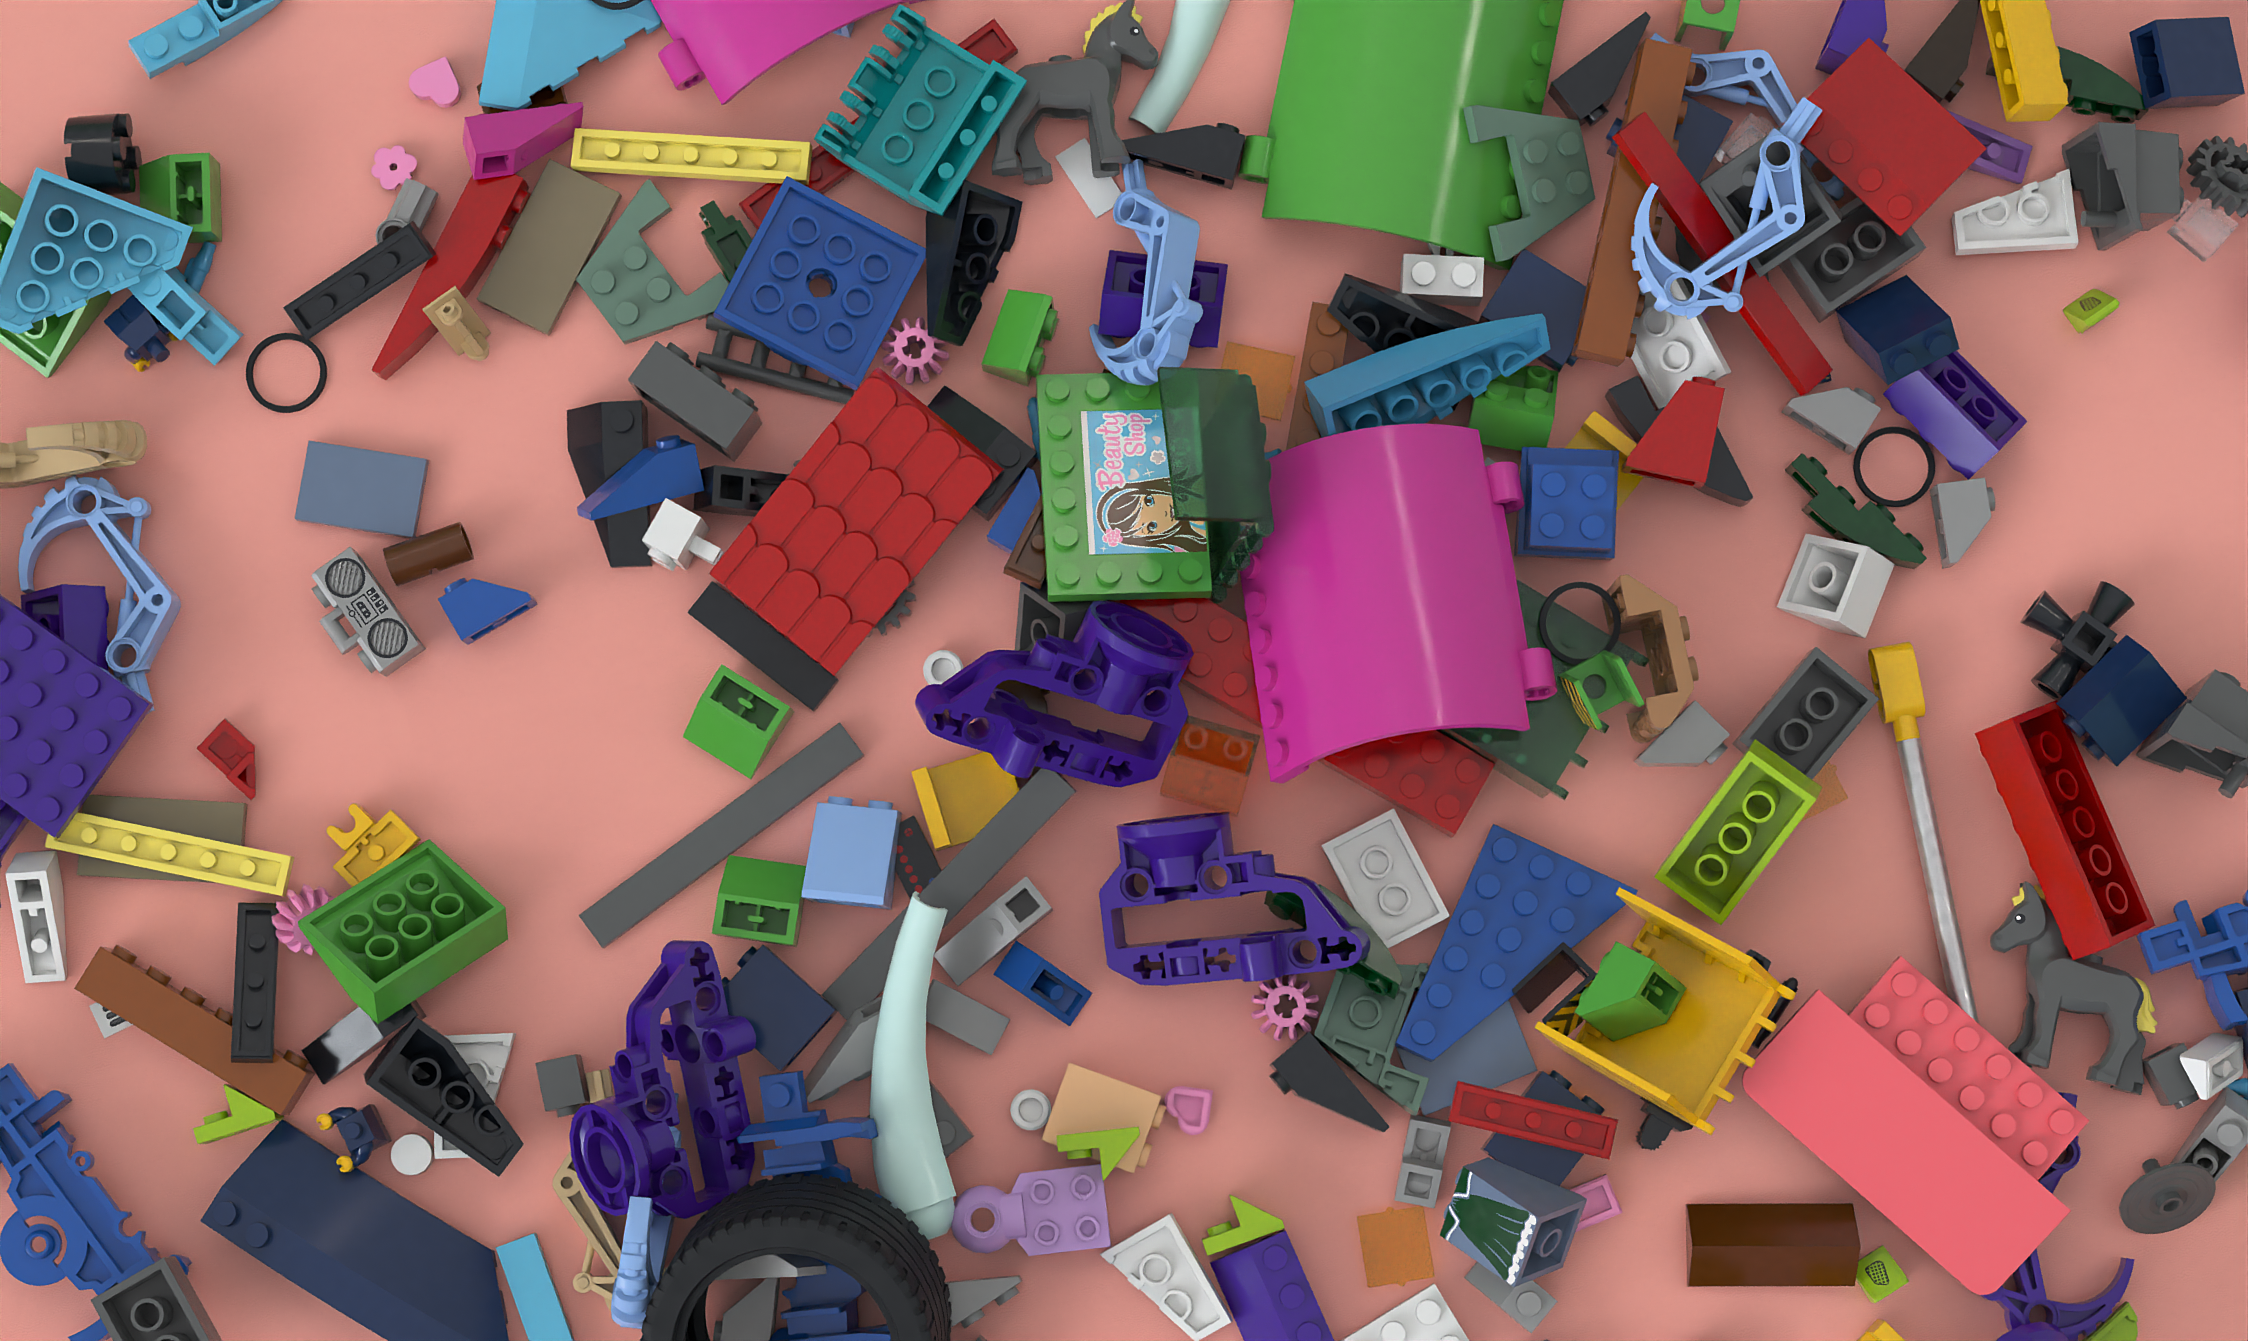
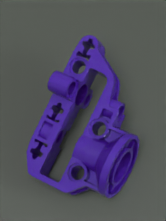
M1108 600L1094 601L1089 606L1073 642L1047 634L1045 639L1040 638L1036 640L1032 651L995 650L987 652L942 684H931L921 689L916 696L915 705L930 733L953 743L991 753L996 763L1011 775L1028 778L1034 767L1037 766L1096 784L1124 787L1155 779L1166 761L1188 717V710L1178 684L1194 653L1191 645L1181 634L1148 613L1122 603ZM1085 669L1080 674H1077V672H1079L1080 670ZM1016 680L1096 704L1116 714L1133 715L1153 721L1143 741L1100 729L1094 732L1073 726L1070 720L1029 709L1024 699L1020 701L1013 694L995 687L1002 681Z
M1229 812L1163 817L1117 825L1121 863L1100 889L1099 899L1107 965L1110 969L1140 985L1168 986L1243 979L1244 982L1263 981L1289 974L1322 972L1345 968L1362 961L1368 955L1371 945L1368 934L1359 927L1350 926L1316 882L1303 876L1275 872L1273 854H1262V850L1234 853ZM1215 866H1220L1226 871L1227 882L1224 887L1217 885L1212 879V870ZM1137 873L1143 875L1148 881L1146 894L1139 893L1134 887V877ZM1262 891H1272V893L1293 892L1303 900L1307 928L1256 931L1248 934L1141 944L1126 943L1122 914L1123 907L1164 904L1182 899L1196 901L1238 897ZM1303 940L1312 942L1316 947L1317 953L1313 961L1304 958L1301 954L1300 945ZM1345 940L1356 946V950L1351 953L1347 949L1335 950L1330 953L1331 946ZM1226 951L1229 955H1235L1236 958L1234 963H1230L1228 960L1216 962L1214 960L1215 956ZM1148 959L1149 962L1164 961L1165 966L1152 971V968L1145 967L1144 960Z
M672 940L665 945L661 954V964L629 1006L626 1017V1049L618 1051L615 1054V1065L609 1066L615 1095L581 1106L572 1118L569 1138L571 1157L577 1176L588 1196L599 1208L614 1216L627 1214L630 1196L651 1198L653 1201L651 1211L657 1215H674L677 1218L687 1219L708 1211L717 1202L721 1203L722 1199L732 1192L736 1194L740 1188L749 1184L755 1161L754 1142L738 1144L737 1136L751 1124L737 1056L748 1053L755 1048L756 1035L751 1023L745 1017L728 1014L716 957L712 947L704 941ZM666 1008H669L671 1020L660 1024L662 1013ZM663 1054L668 1057L667 1060L680 1061L705 1183L704 1189L694 1192L686 1150L675 1147L672 1132L668 1127L678 1125L680 1119L671 1075L669 1072H666Z

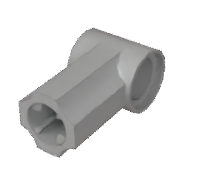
M406 178L387 219L377 228L375 234L377 244L412 221L415 222L422 232L437 201L438 192L422 183Z

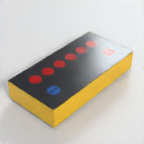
M915 816L900 822L895 870L910 900L915 891L920 894L942 871Z

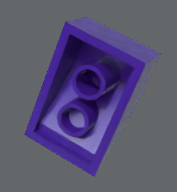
M1842 0L1815 69L1831 75L1868 38L1886 53L1889 44L1882 42L1887 31L1885 0Z

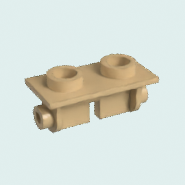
M456 286L422 309L458 356L465 352L473 360L482 361L489 355V344L485 337L491 332Z

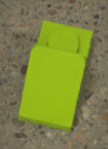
M224 1084L232 1116L229 1117L227 1111L206 1116L203 1118L205 1125L193 1128L197 1144H208L283 1120L284 1115L276 1113L231 1084Z
M1139 1127L1057 1135L1058 1152L1067 1151V1159L1092 1157L1091 1149L1099 1148L1102 1178L1104 1181L1138 1138L1140 1132Z
M1229 1194L1240 1225L1232 1228L1230 1221L1210 1227L1207 1229L1209 1237L1203 1238L1202 1242L1208 1256L1279 1231L1285 1227L1281 1219Z

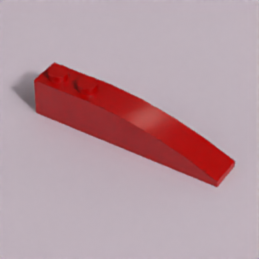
M513 174L474 180L473 175H471L433 249L436 255L427 261L371 369L378 377L387 380L416 355L439 331L422 310L424 307L454 286H456L465 299L473 290L493 259L497 249H503L512 232V228L509 226L515 214L522 213L530 197V193L527 192L529 186L524 178Z

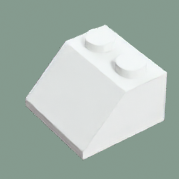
M1806 533L1777 608L1830 630L1866 638L1895 564L1868 546Z

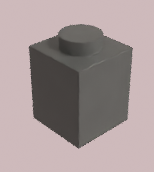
M2174 1043L2142 1059L2143 1072L2161 1106L2174 1104L2176 1109H2180L2199 1099L2197 1091L2180 1061V1055L2188 1050L2184 1043Z
M574 1054L535 1063L545 1111H557L559 1118L574 1115L582 1104L590 1103L581 1055Z

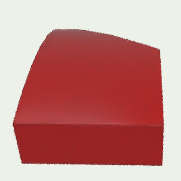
M225 718L196 749L221 770L231 783L252 800L256 796L255 745Z

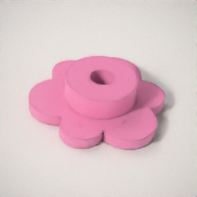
M400 145L392 147L391 150L380 148L374 154L376 164L372 167L371 173L375 178L380 179V184L384 189L394 190L399 184L403 185L406 178L412 180L410 173L416 170L417 160L413 155L406 154L405 149ZM393 166H397L395 171H392Z

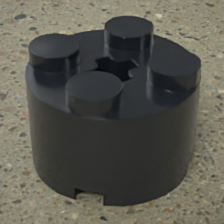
M129 113L68 118L64 130V144H71V157H65L69 180L108 195L135 192L134 170H139V166L142 165V158L139 146H132L131 136L133 127Z

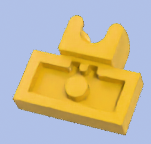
M353 803L348 807V811L354 817L356 823L351 832L345 833L341 828L332 825L326 829L327 834L344 851H347L333 868L352 887L408 853L421 840L393 810L390 809L376 822L357 803Z

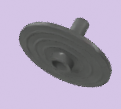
M2148 1159L2142 1164L2145 1175L2137 1179L2124 1193L2120 1202L2119 1213L2124 1224L2135 1232L2143 1234L2169 1232L2190 1223L2207 1209L2215 1195V1181L2207 1169L2197 1164L2174 1163L2160 1167L2156 1159Z

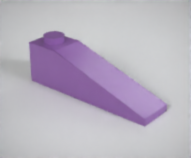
M1948 111L1987 148L1968 169L2015 184L2022 183L2032 150L2031 145Z

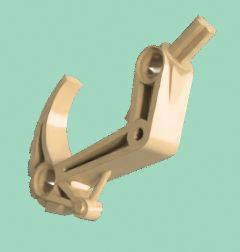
M127 420L81 422L26 428L27 440L0 443V488L25 487L105 468L133 465L145 455L147 449L146 431L138 422Z
M609 1069L585 1073L590 1103L614 1095ZM570 1150L554 1175L552 1186L588 1239L582 1272L574 1277L573 1286L580 1293L592 1290L604 1297L606 1305L611 1311L612 1292L618 1274L622 1245L603 1211L588 1196L581 1184ZM705 1211V1212H703V1213H700V1218H701L704 1214L706 1215L708 1211ZM594 1249L611 1272L609 1276H593L590 1273Z

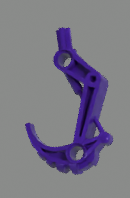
M2058 1092L2076 1108L2077 1095ZM2076 1136L2066 1147L2067 1154L2065 1159L2059 1164L2054 1162L2038 1180L2052 1194L2062 1175L2074 1168L2079 1162L2081 1156L2078 1144L2079 1136ZM2035 1249L2012 1274L2017 1288L2015 1292L2001 1286L1997 1291L1981 1296L1986 1300L1996 1301L2005 1310L2004 1318L2009 1331L2021 1325L2031 1323L2029 1320L2030 1310L2040 1304L2046 1311V1323L2055 1324L2070 1341H2078L2079 1334L2082 1333L2085 1336H2089L2096 1330L2098 1322L2104 1323L2112 1314V1308L2117 1302H2120L2127 1288L2133 1270L2134 1259L2121 1257L2120 1266L2114 1279L2106 1289L2095 1297L2082 1302L2061 1303L2050 1301L2046 1298L2037 1249Z

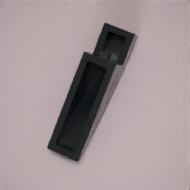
M1638 375L1610 388L1605 395L1616 417L1637 444L1665 408L1663 407L1655 411ZM1717 427L1706 483L1701 489H1695L1728 504L1742 507L1748 504L1753 499V496Z

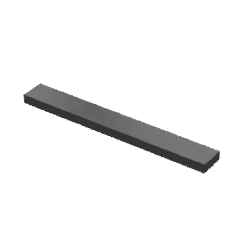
M838 723L581 913L579 917L601 947L606 948L725 860L729 855L733 854L864 757V754L841 723Z
M1041 768L918 895L923 903L931 907L948 910L942 930L1077 792L1058 772ZM908 906L822 994L846 1020H848L854 1010L873 1001L884 991L895 944Z

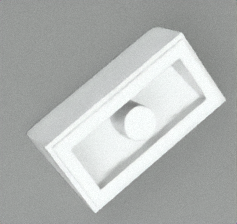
M2212 1033L2180 1055V1061L2200 1099L2208 1100L2243 1075L2242 1037Z

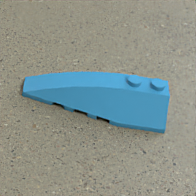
M1541 313L1448 330L1376 352L1305 381L1304 384L1311 414L1321 437L1378 426L1425 424L1436 416L1440 420L1454 412L1451 408L1454 404L1470 394L1473 398L1488 390L1486 386L1502 374L1508 377L1550 350L1546 319Z

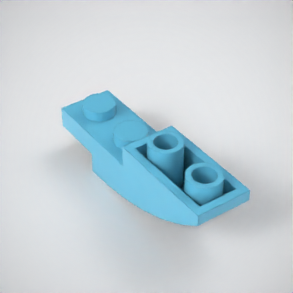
M198 0L197 5L129 40V47L151 79L181 62L187 66L205 56L257 22L283 0Z
M176 267L163 271L162 268L139 277L140 282L127 287L180 341L183 339L188 341L214 366L244 335L184 281L187 277Z

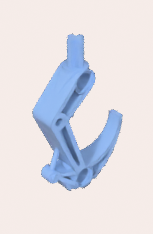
M1656 32L1650 38L1652 40L1669 43ZM1759 49L1717 54H1694L1692 52L1690 62L1696 63V67L1705 73L1706 80L1699 86H1685L1683 94L1690 97L1709 95L1744 106L1746 102L1766 107L1780 127H1782V124L1797 106L1768 52ZM1745 85L1751 86L1758 95V97L1750 95V90L1743 89L1740 87ZM1800 143L1799 145L1804 148L1800 156L1811 170V167L1820 161ZM1833 175L1832 179L1827 182H1820L1832 200L1839 201L1844 196L1842 189L1844 184L1836 176Z
M1802 97L1780 130L1773 127L1760 147V165L1749 207L1753 209L1747 231L1692 271L1683 268L1668 258L1660 250L1653 238L1649 214L1652 199L1659 186L1653 182L1651 183L1635 216L1634 235L1631 236V250L1634 251L1635 258L1631 261L1633 271L1639 270L1642 277L1637 282L1643 294L1650 291L1657 300L1653 307L1658 312L1666 310L1678 316L1687 315V319H1691L1701 314L1707 306L1724 305V308L1730 312H1736L1742 308L1743 297L1740 294V289L1748 260L1797 232L1805 222L1800 169V153L1804 148L1799 144L1823 112L1822 109ZM1776 141L1786 143L1790 149L1789 159L1781 165L1770 163L1766 157L1767 147ZM1770 195L1773 210L1768 216L1758 222L1760 211H1765ZM1738 266L1732 291L1727 292L1713 285L1715 279ZM1680 277L1689 279L1694 286L1693 295L1685 300L1675 298L1670 290L1671 283Z
M1136 159L1130 164H1122L1125 192L1117 198L1114 204L1113 218L1118 225L1135 231L1148 254L1141 327L1129 342L1119 348L1114 344L1111 335L1098 334L1099 325L1092 324L1089 327V331L1098 357L1104 362V365L1110 372L1127 383L1147 386L1156 382L1166 381L1175 375L1176 370L1186 360L1195 323L1199 322L1203 315L1201 304L1189 299L1200 226L1196 220L1161 202L1154 192L1147 189L1143 161Z
M76 475L66 479L64 489L58 491L53 487L44 495L46 503L42 508L36 505L31 514L34 519L31 523H27L24 529V539L20 547L18 561L21 591L24 593L35 592L33 585L35 564L44 547L52 539L65 531L90 525L127 580L125 599L120 600L117 633L107 647L105 653L108 666L113 669L116 678L122 680L127 686L153 703L146 673L151 671V664L179 613L181 601L139 550L142 520L148 518L151 514V505L140 497L131 498L129 501L121 498L116 487L103 477H100L98 480L92 477L79 478ZM89 495H95V508L91 512L83 514L81 511L82 501ZM134 517L132 540L118 525V519ZM134 592L139 598L138 604L137 601L133 600ZM133 647L136 651V660L131 666L123 667L121 655L126 649ZM154 705L149 712L155 711Z
M674 1093L676 1104H678L679 1094ZM668 1126L672 1132L675 1147L681 1148V1131L674 1126ZM630 1196L619 1269L614 1282L611 1301L612 1319L620 1327L642 1329L643 1320L646 1317L645 1312L652 1298L651 1296L663 1275L675 1216H660L652 1212L653 1201L651 1198Z

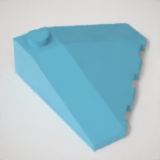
M496 0L479 105L510 111L524 109L532 104L529 98L531 95L548 85L553 91L579 76L578 67L597 57L600 63L626 48L625 39L644 29L647 35L661 27L662 20L651 0H643L633 7L622 10L607 9L597 5L592 0ZM604 0V1L611 2V3H621V2H626V1H629V0Z
M36 167L0 261V328L16 334L23 333L33 328L32 323L53 314L60 317L87 305L86 300L107 291L113 294L140 282L139 277L160 268L166 271L178 266L193 227Z

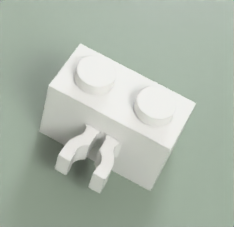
M1427 243L1432 255H1403L1400 274L1401 293L1436 305H1480L1483 297L1484 257L1453 256L1455 251L1447 248L1445 249V256L1440 255V246Z
M665 498L642 539L644 544L650 549L647 554L653 558L652 560L671 571H674L676 566L687 570L695 555L715 566L724 554L721 548L704 540L710 528L700 516Z

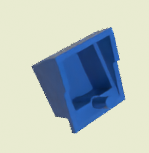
M1522 447L1520 480L1525 504L1517 511L1514 556L1590 560L1614 559L1619 451Z

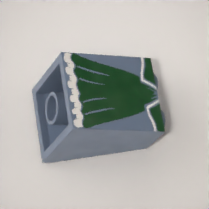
M1485 1158L1463 1166L1456 1176L1455 1184L1457 1186L1452 1200L1444 1211L1443 1217L1445 1221L1440 1236L1513 1287L1563 1268L1587 1199L1578 1193L1491 1158Z

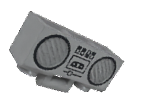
M351 547L311 575L317 583L312 588L316 597L325 608L330 605L335 608L319 622L342 655L360 644L363 650L357 654L371 673L378 670L379 673L387 677L426 649L359 553ZM344 616H346L357 632L351 637L339 622Z

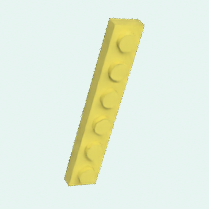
M575 128L571 167L574 171L782 184L786 176L803 185H809L813 147L810 142Z
M79 812L76 813L59 838H54L48 833L45 847L284 897H286L294 857Z

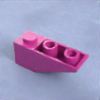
M583 103L557 104L547 107L465 117L463 146L474 180L513 175L573 138L575 128H581Z

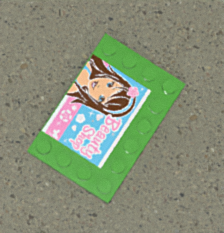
M1177 371L1172 378L1147 386L1127 383L1113 373L1036 375L1048 602L1210 598L1212 584L1196 371Z

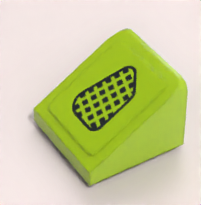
M2092 289L2066 306L2063 312L2078 334L2080 332L2082 334L2114 312L2120 303L2116 298L2098 289Z
M1883 1245L1861 1258L1858 1262L1856 1281L1872 1303L1879 1302L1909 1282L1904 1272Z

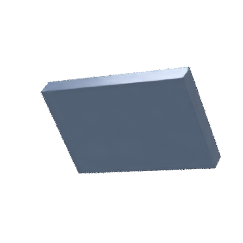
M309 441L295 519L308 523L411 539L415 538L429 461L424 458Z
M1509 1000L1432 1062L1395 1046L1405 1070L1429 1078L1420 1104L1423 1116L1452 1104L1457 1081L1493 1089L1538 1071Z

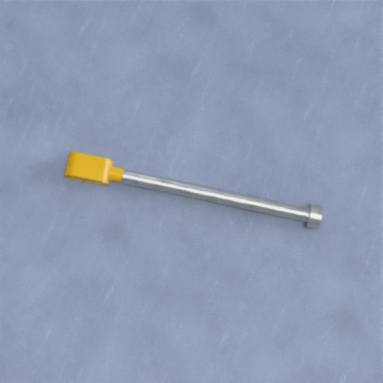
M1910 642L1871 648L1868 650V662L1874 693L1879 698L1876 702L1882 723L1893 724L1948 997L1979 1023L1916 719L1925 716V701L1914 649Z

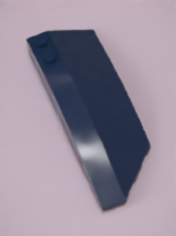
M281 1120L223 1184L200 1220L294 1284L388 1341H509L506 1328L508 1320L503 1293L499 1290L495 1270L497 1262L494 1250L487 1248L432 1215L359 1168L354 1167L351 1172H341L339 1168L342 1165H337L336 1163L340 1157L339 1155L285 1120Z

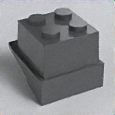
M2098 122L2062 145V155L2066 168L2070 170L2073 191H2080L2086 210L2081 214L2082 227H2091L2098 250L2105 251L2140 231H2149L2180 214V209L2184 202V191L2179 182V170L2183 163V151L2179 147L2178 134L2136 130V124Z
M1768 135L1699 182L1701 188L1734 236V239L1748 229L1753 209L1749 207L1760 165V147ZM1776 141L1767 147L1766 157L1770 163L1781 165L1789 159L1790 149L1786 143ZM1801 156V188L1805 222L1797 232L1748 260L1759 277L1775 268L1842 220V212ZM1770 195L1765 211H1760L1758 222L1768 216L1773 210Z
M2215 669L2186 691L2184 695L2187 699L2147 737L2136 756L2142 760L2179 773L2186 768L2223 781L2218 791L2227 798H2233L2239 787L2245 788L2248 786V692L2240 687V682L2234 676Z

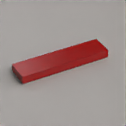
M1461 1081L1456 1082L1448 1117L1450 1122L1610 1160L1619 1120Z

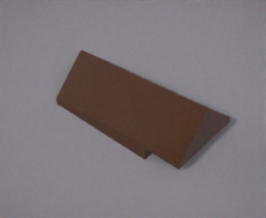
M1853 1203L1686 1204L1688 1287L1855 1286L1861 1244Z

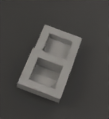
M935 979L929 985L926 1002V1021L992 1055L1010 1019Z
M1410 1115L1394 1197L1395 1201L1435 1208L1451 1129L1450 1121Z

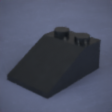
M944 385L927 407L1004 469L972 508L989 522L1014 491L1027 467L1031 469L1038 461V455L1034 449L1006 427Z
M1310 1032L1306 1033L1269 1064L1274 1070L1269 1077L1284 1095L1292 1091L1295 1096L1377 1132H1385L1389 1128V1125Z

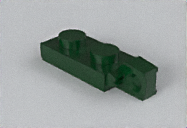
M713 200L700 207L699 216L707 228L701 234L705 240V245L730 283L752 239L740 219L737 221L733 215L725 218Z

